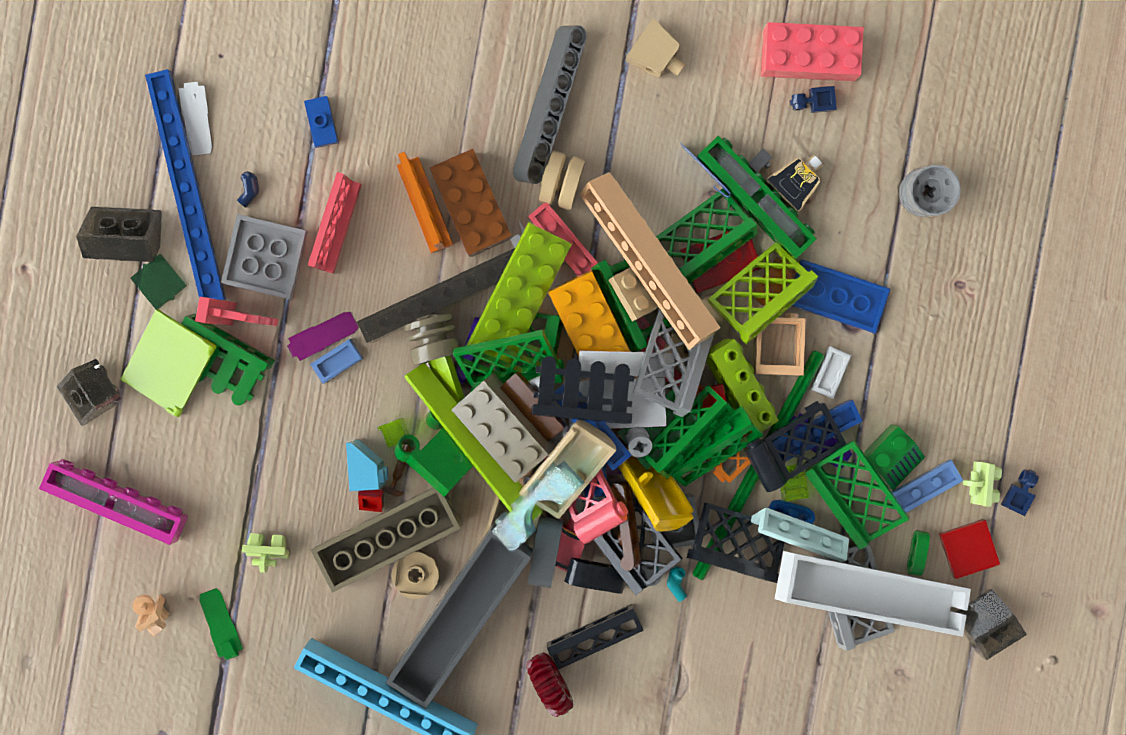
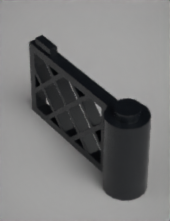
M815 401L805 407L806 413L765 438H757L746 444L747 447L744 449V452L766 492H773L783 487L789 479L847 444L825 403L819 404L818 401ZM822 411L825 417L823 427L812 424L814 415ZM798 424L806 425L803 439L793 437L795 426ZM811 427L822 430L818 443L808 441ZM827 431L833 433L838 441L830 447L823 445ZM779 436L786 437L784 451L777 450L772 440ZM792 439L802 442L799 456L788 453ZM807 443L817 446L816 454L811 459L804 457ZM787 456L798 458L796 468L788 472L785 466Z

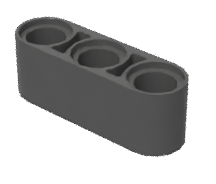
M545 516L539 517L527 584L551 588L563 520Z

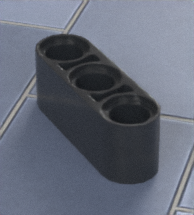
M573 557L570 559L564 582L576 587L617 594L623 593L626 583L612 564Z

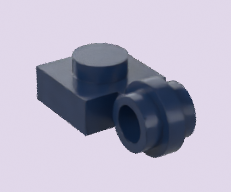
M835 86L809 89L810 98H806V94L802 93L792 95V100L789 101L794 111L807 109V104H810L811 113L837 110Z
M1024 469L1018 477L1021 487L1019 488L1011 484L1001 505L1025 516L1036 496L1028 492L1029 487L1034 488L1038 482L1039 476L1036 475V472L1031 469L1028 471Z

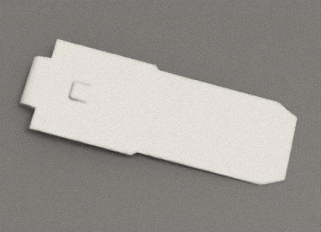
M198 82L184 83V88L178 89L190 152L192 155L210 154L212 142L207 115L208 107L204 85L198 86Z

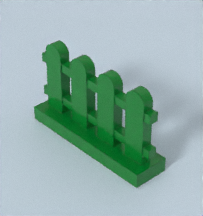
M196 314L185 316L181 323L182 325L217 346L198 382L209 377L213 380L211 389L214 393H223L227 388L233 391L231 400L235 405L240 406L246 403L247 400L252 401L255 395L251 394L257 380L262 381L265 377L262 371L264 372L272 368L275 360L213 324L195 321ZM218 356L224 359L218 372L215 373L210 369ZM237 368L244 371L238 385L231 382Z

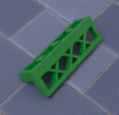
M707 385L694 399L691 411L682 417L677 416L652 442V449L644 458L659 474L668 479L734 410ZM711 394L717 401L710 408H703V400ZM690 414H697V422L694 425L686 426V418ZM673 431H681L680 439L676 443H669V435ZM664 448L663 457L656 463L650 455L656 449Z
M741 406L733 411L671 476L682 486L686 487L747 447V443L762 437L763 434L752 422L744 407ZM751 430L753 431V432H752L751 434H749L748 436L743 437V435H745V434L748 433L749 431H751ZM732 445L728 449L723 450V448H725L726 446ZM712 458L710 461L703 463L705 460ZM692 471V472H691L690 474H688L687 476H685V477L682 476V475H684L685 473Z

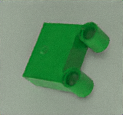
M429 411L426 416L427 425L434 430H441L421 450L419 449L420 443L417 437L410 434L402 436L395 446L394 454L398 460L410 465L434 489L445 497L473 467V464L433 413ZM401 445H409L412 448V452L404 451Z

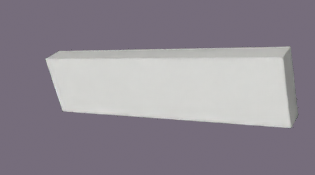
M579 351L581 371H590V367L594 362L601 361L606 367L605 373L614 374L616 366L623 363L629 366L630 375L637 377L645 352ZM662 353L667 366L674 363L672 353ZM657 356L650 358L649 365L653 372L662 369ZM673 367V368H670L669 370H670L672 376L674 377V367ZM663 371L656 374L655 377H666Z

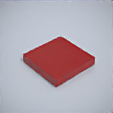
M981 519L939 533L954 579L1000 565L986 520Z

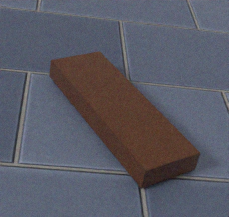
M519 371L500 387L548 442L567 426L561 418L531 415L532 405L538 403V398H533L534 391H537Z

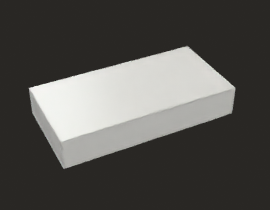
M828 346L810 390L834 399L852 355Z

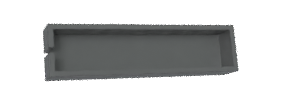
M493 522L390 672L386 684L426 709L531 559L533 548L516 537L514 540H511V534Z

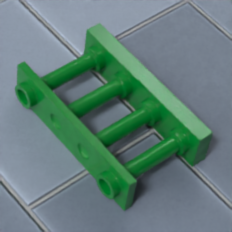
M624 259L611 266L604 260L593 266L591 270L631 352H637L647 347L646 341L651 336L654 324L642 330L639 328L636 320L632 322L609 282V279L615 276V274L630 268L627 261ZM667 318L662 320L666 329L672 326Z

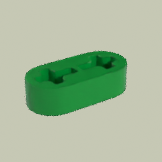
M915 530L912 535L907 560L908 574L922 576L930 543L928 532Z

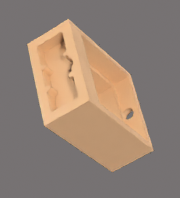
M784 313V318H777L771 323L795 325L793 366L761 365L762 332L753 338V374L804 376L806 318H799V314Z

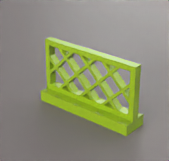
M775 242L709 297L707 302L741 334L740 339L745 344H748L811 290L818 276L812 270L810 272L806 271ZM775 251L782 257V263H769V256ZM754 268H765V278L752 277V270ZM769 268L782 269V279L769 278ZM786 269L795 270L801 276L797 279H786ZM737 282H748V292L735 291V284ZM752 282L765 283V293L752 292ZM769 283L782 284V292L779 294L769 293ZM721 296H731V306H721L716 300ZM735 297H748V307H735ZM752 298H765V306L763 308H752ZM735 312L748 313V321L741 325L735 319Z

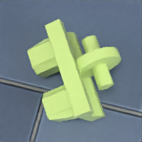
M974 461L971 479L963 480V485L970 486V503L992 507V503L999 502L1000 492L997 489H993L994 480H1000L1002 477L1001 468L995 467V464Z
M250 533L247 545L242 546V552L246 553V556L260 557V559H252V565L259 566L260 573H266L268 566L276 567L277 560L269 558L289 559L290 552L286 549V537L283 535H272L270 547L263 546V534Z

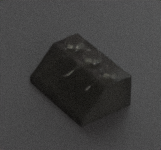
M90 207L76 235L82 257L97 260L154 262L161 244L162 212L161 210Z

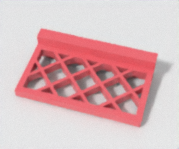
M336 173L308 262V266L332 274L335 272L362 186L360 183L350 180L345 174Z

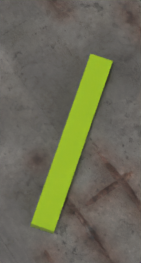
M422 363L407 373L404 378L521 527L524 528L543 512L536 504L519 494L523 488L520 482L517 481L515 483L455 415L452 409L457 405L456 401L426 363Z

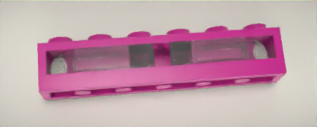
M60 459V461L49 463L40 484V490L168 545L178 542L188 515L182 513V509L175 506H164L160 504L161 501L151 496L143 497L139 495V491L130 487L122 488L117 485L118 482L115 480L96 477V473L89 469L83 468L80 470L75 468L74 463L68 460Z

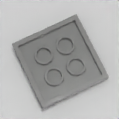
M237 214L221 283L292 300L308 231Z

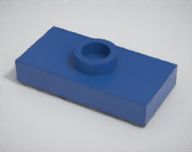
M328 96L305 100L304 103L314 147L319 148L339 143Z

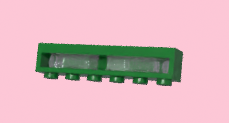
M718 135L696 158L728 189L730 196L757 225L790 256L797 259L817 239L814 236L815 231L807 223L803 225L797 218L799 216L798 213L791 206L786 207L781 201V195L774 189L770 190L764 184L766 182L764 177L758 172L754 173L748 167L750 164L747 159L742 155L738 156L732 150L733 145L726 138L721 139Z

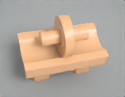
M161 594L157 596L155 602L148 595H140L134 599L132 607L134 612L139 615L135 627L140 632L146 628L155 636L165 628L166 623L164 621L168 618L169 612L163 607L165 598Z

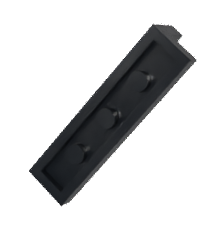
M632 604L547 642V650L550 656H553L558 669H561L644 630ZM632 619L637 626L629 631L620 628L621 624ZM610 629L615 630L612 639L604 640L599 638L601 633ZM588 639L594 640L592 647L588 650L577 647L578 644ZM572 649L570 658L561 662L558 653Z

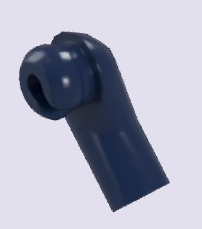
M245 171L241 175L244 192L237 199L245 208L259 193L258 179L255 174L249 171Z

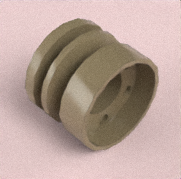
M432 314L417 318L415 321L404 326L405 332L416 330L417 333L407 337V341H419L420 344L410 350L414 365L424 362L428 363L430 360L449 355L454 356L452 354L453 349L460 347L459 340L456 337L447 338L446 333L455 330V325L444 327L443 324L453 320L452 314Z

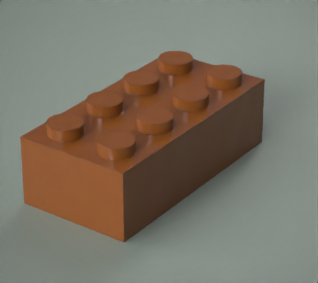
M470 149L430 167L469 257H473L512 239L474 149Z

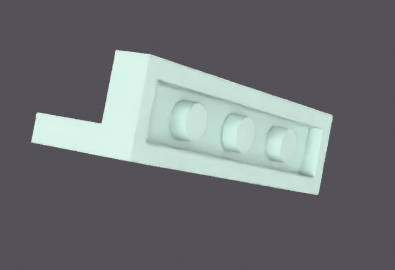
M766 507L751 517V523L759 525V533L841 563L847 560L849 538Z

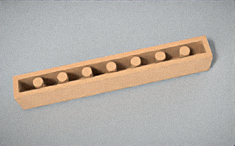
M610 172L589 181L581 191L580 196L687 348L690 350L710 338L720 329L715 318L692 289L688 280L665 251L659 239L653 234L646 221L633 206L632 201L621 189L619 183Z

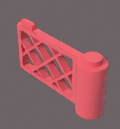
M601 469L592 481L589 482L591 486L588 497L582 495L577 497L586 501L584 511L580 514L575 507L577 498L568 508L574 520V531L584 544L591 542L627 520V507L623 502L615 499ZM596 486L603 489L606 495L605 499L601 501L593 499Z

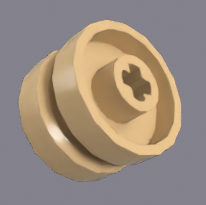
M553 150L543 174L539 201L552 204L557 191H559V207L571 211L586 160L574 156L570 160L567 170H565V153Z

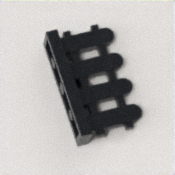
M547 356L542 360L541 367L536 366L535 373H540L539 392L534 391L533 398H538V403L532 405L531 415L631 424L633 413H627V407H632V401H628L629 382H634L635 376L630 375L629 366L623 363L616 366L614 374L605 373L606 367L601 361L594 362L590 367V371H581V363L577 359H570L566 363V368L561 369L556 368V360L553 357ZM555 375L565 376L563 394L554 393ZM580 377L589 378L588 397L578 396ZM605 380H614L612 399L603 398ZM553 400L562 401V407L553 406ZM578 402L587 403V409L577 408ZM602 405H611V411H602Z

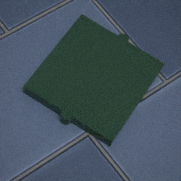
M162 254L156 256L148 264H143V268L130 278L155 310L161 308L169 300H174V296L187 286Z

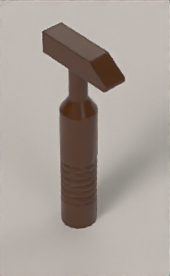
M403 445L402 449L404 451H412V448L409 445ZM397 461L392 474L393 481L391 486L384 485L381 489L383 492L396 497L404 495V492L396 490L395 486L402 477L406 462Z

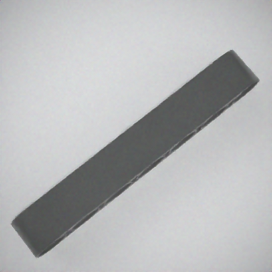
M563 25L555 33L513 168L514 178L519 182L538 184L542 181L585 46L587 35L582 26Z

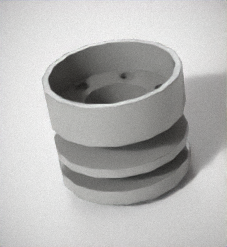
M930 165L913 170L904 177L899 189V198L902 206L915 216H939L949 212L956 205L960 197L961 186L958 177L951 169L943 165ZM925 188L929 189L927 196H923Z

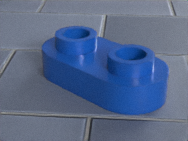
M774 500L768 507L812 525L815 521L813 511L802 505L783 500Z

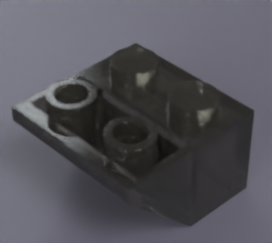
M992 589L970 602L968 610L959 609L956 611V613L966 615L964 634L976 653L985 660L990 659L1027 635L1013 612Z

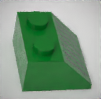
M891 424L863 452L892 491L925 458L916 442L899 426Z

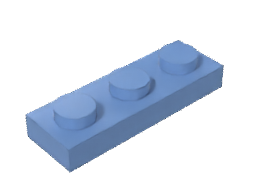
M947 460L895 489L892 493L907 513L962 482L963 479L953 461Z

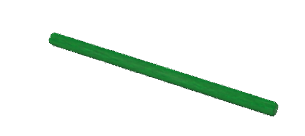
M812 351L804 366V376L799 375L777 415L779 421L772 425L767 436L790 422L825 357L819 351ZM750 465L727 509L739 513L742 511L759 479L752 465ZM736 517L727 521L730 529H732L736 522ZM723 524L715 530L718 540L728 535ZM712 537L706 548L714 544ZM698 561L692 572L693 576L699 580H704L712 565Z

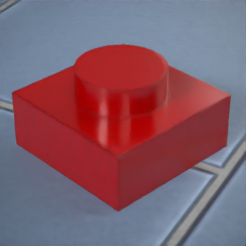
M383 490L359 491V510L383 512Z

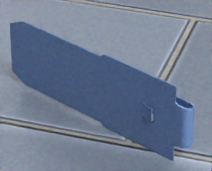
M680 143L682 148L729 194V196L725 195L720 190L715 188V185L714 189L726 198H730V192L728 191V189L682 143Z

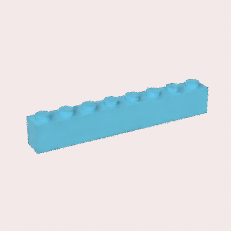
M313 638L303 648L294 666V669L422 735L475 734L477 723L433 700L426 709L386 684L388 677Z

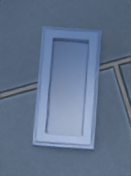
M348 339L310 365L321 382L325 384L364 358L353 341Z

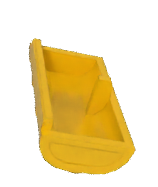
M633 455L618 466L656 531L676 530L694 518L691 514L694 509L672 476L666 479L652 466L646 470Z

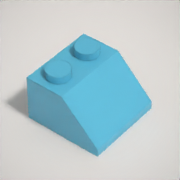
M359 439L346 443L349 490H375L386 484L385 481L389 480L388 466H384V461Z

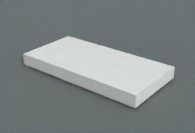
M656 377L660 387L665 386L664 377ZM634 378V382H629L628 401H632V407H627V413H633L632 423H605L609 428L666 426V407L632 393L637 379ZM650 378L643 380L641 389L648 392L655 390ZM589 380L580 381L579 391L586 397H588ZM605 380L603 398L612 399L614 380ZM602 405V411H611V405ZM569 419L570 430L574 425V422L571 419Z

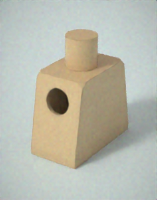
M652 19L626 57L627 63L659 78L666 68L678 76L686 65L675 57L680 49L679 43L655 19Z

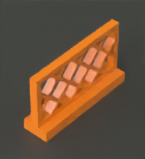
M405 152L399 153L398 156L401 163L397 165V168L430 252L435 253L453 246L420 158L410 159Z

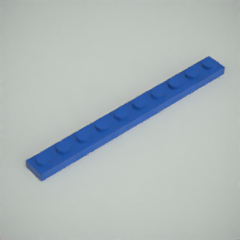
M167 69L146 74L145 77L198 296L226 300L171 71Z

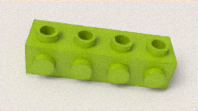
M723 339L709 349L706 362L717 383H723L726 399L732 409L735 411L743 406L752 422L763 432L779 421L775 415L776 410L768 402L764 394V387L756 380L752 365L746 361L742 354V346L735 339Z

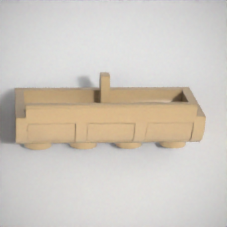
M577 420L520 490L519 494L559 519L616 451L615 444L605 433L590 423Z

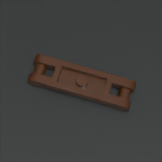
M622 481L612 485L611 491L616 500L623 502L628 510L627 520L619 524L618 539L623 547L624 554L620 565L622 569L629 571L640 565L641 552L632 489L627 481Z

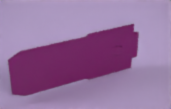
M343 312L317 326H312L289 337L290 344L287 347L292 357L297 356L299 361L355 333L358 326L351 312Z

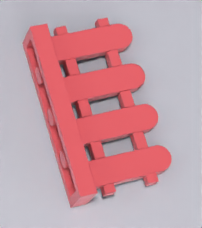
M199 297L195 318L197 322L233 326V320H240L256 324L278 325L279 319L235 311L237 304L235 302Z

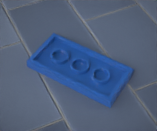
M803 259L799 261V264L806 271L810 272L812 270L818 278L814 287L792 305L793 307L876 334L891 290L890 288ZM797 271L795 273L794 279H797L799 276H801Z

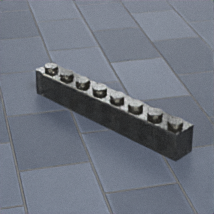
M515 248L357 321L366 343H374L404 329L405 325L412 323L417 318L436 314L496 286Z

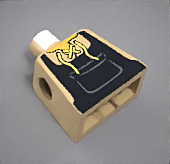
M814 155L805 163L797 157L768 177L764 184L770 190L774 189L781 195V201L786 207L791 206L798 212L821 182L815 172L823 164Z

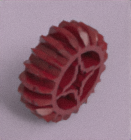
M543 652L527 661V673L537 695L548 712L553 717L563 716L568 713L574 705L572 695L552 658Z

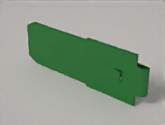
M217 588L201 593L199 602L208 623L218 657L224 656L225 660L237 657L239 655L238 651L242 650L243 647L236 628L231 621L222 593Z

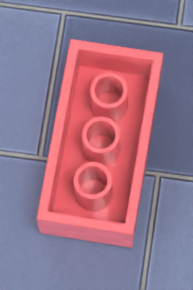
M768 22L763 30L761 77L855 81L861 76L864 27Z

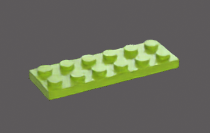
M528 222L466 346L527 333L572 244ZM509 345L506 347L507 349L512 350L516 353L519 349V347L515 345ZM493 350L484 351L485 354L496 357L498 352ZM502 354L500 360L511 364L513 358Z

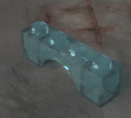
M565 461L559 465L553 463L544 472L546 477L541 482L537 479L527 489L530 493L525 498L521 495L511 505L514 509L509 514L504 512L495 521L498 525L492 532L511 553L519 548L536 531L532 521V512L538 501L550 500L561 505L585 483Z

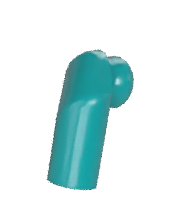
M675 566L669 571L667 587L677 601L681 602L688 596L681 586L686 572L684 568Z

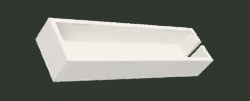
M783 551L775 599L785 603L963 637L966 615L950 611V607L968 610L971 589Z

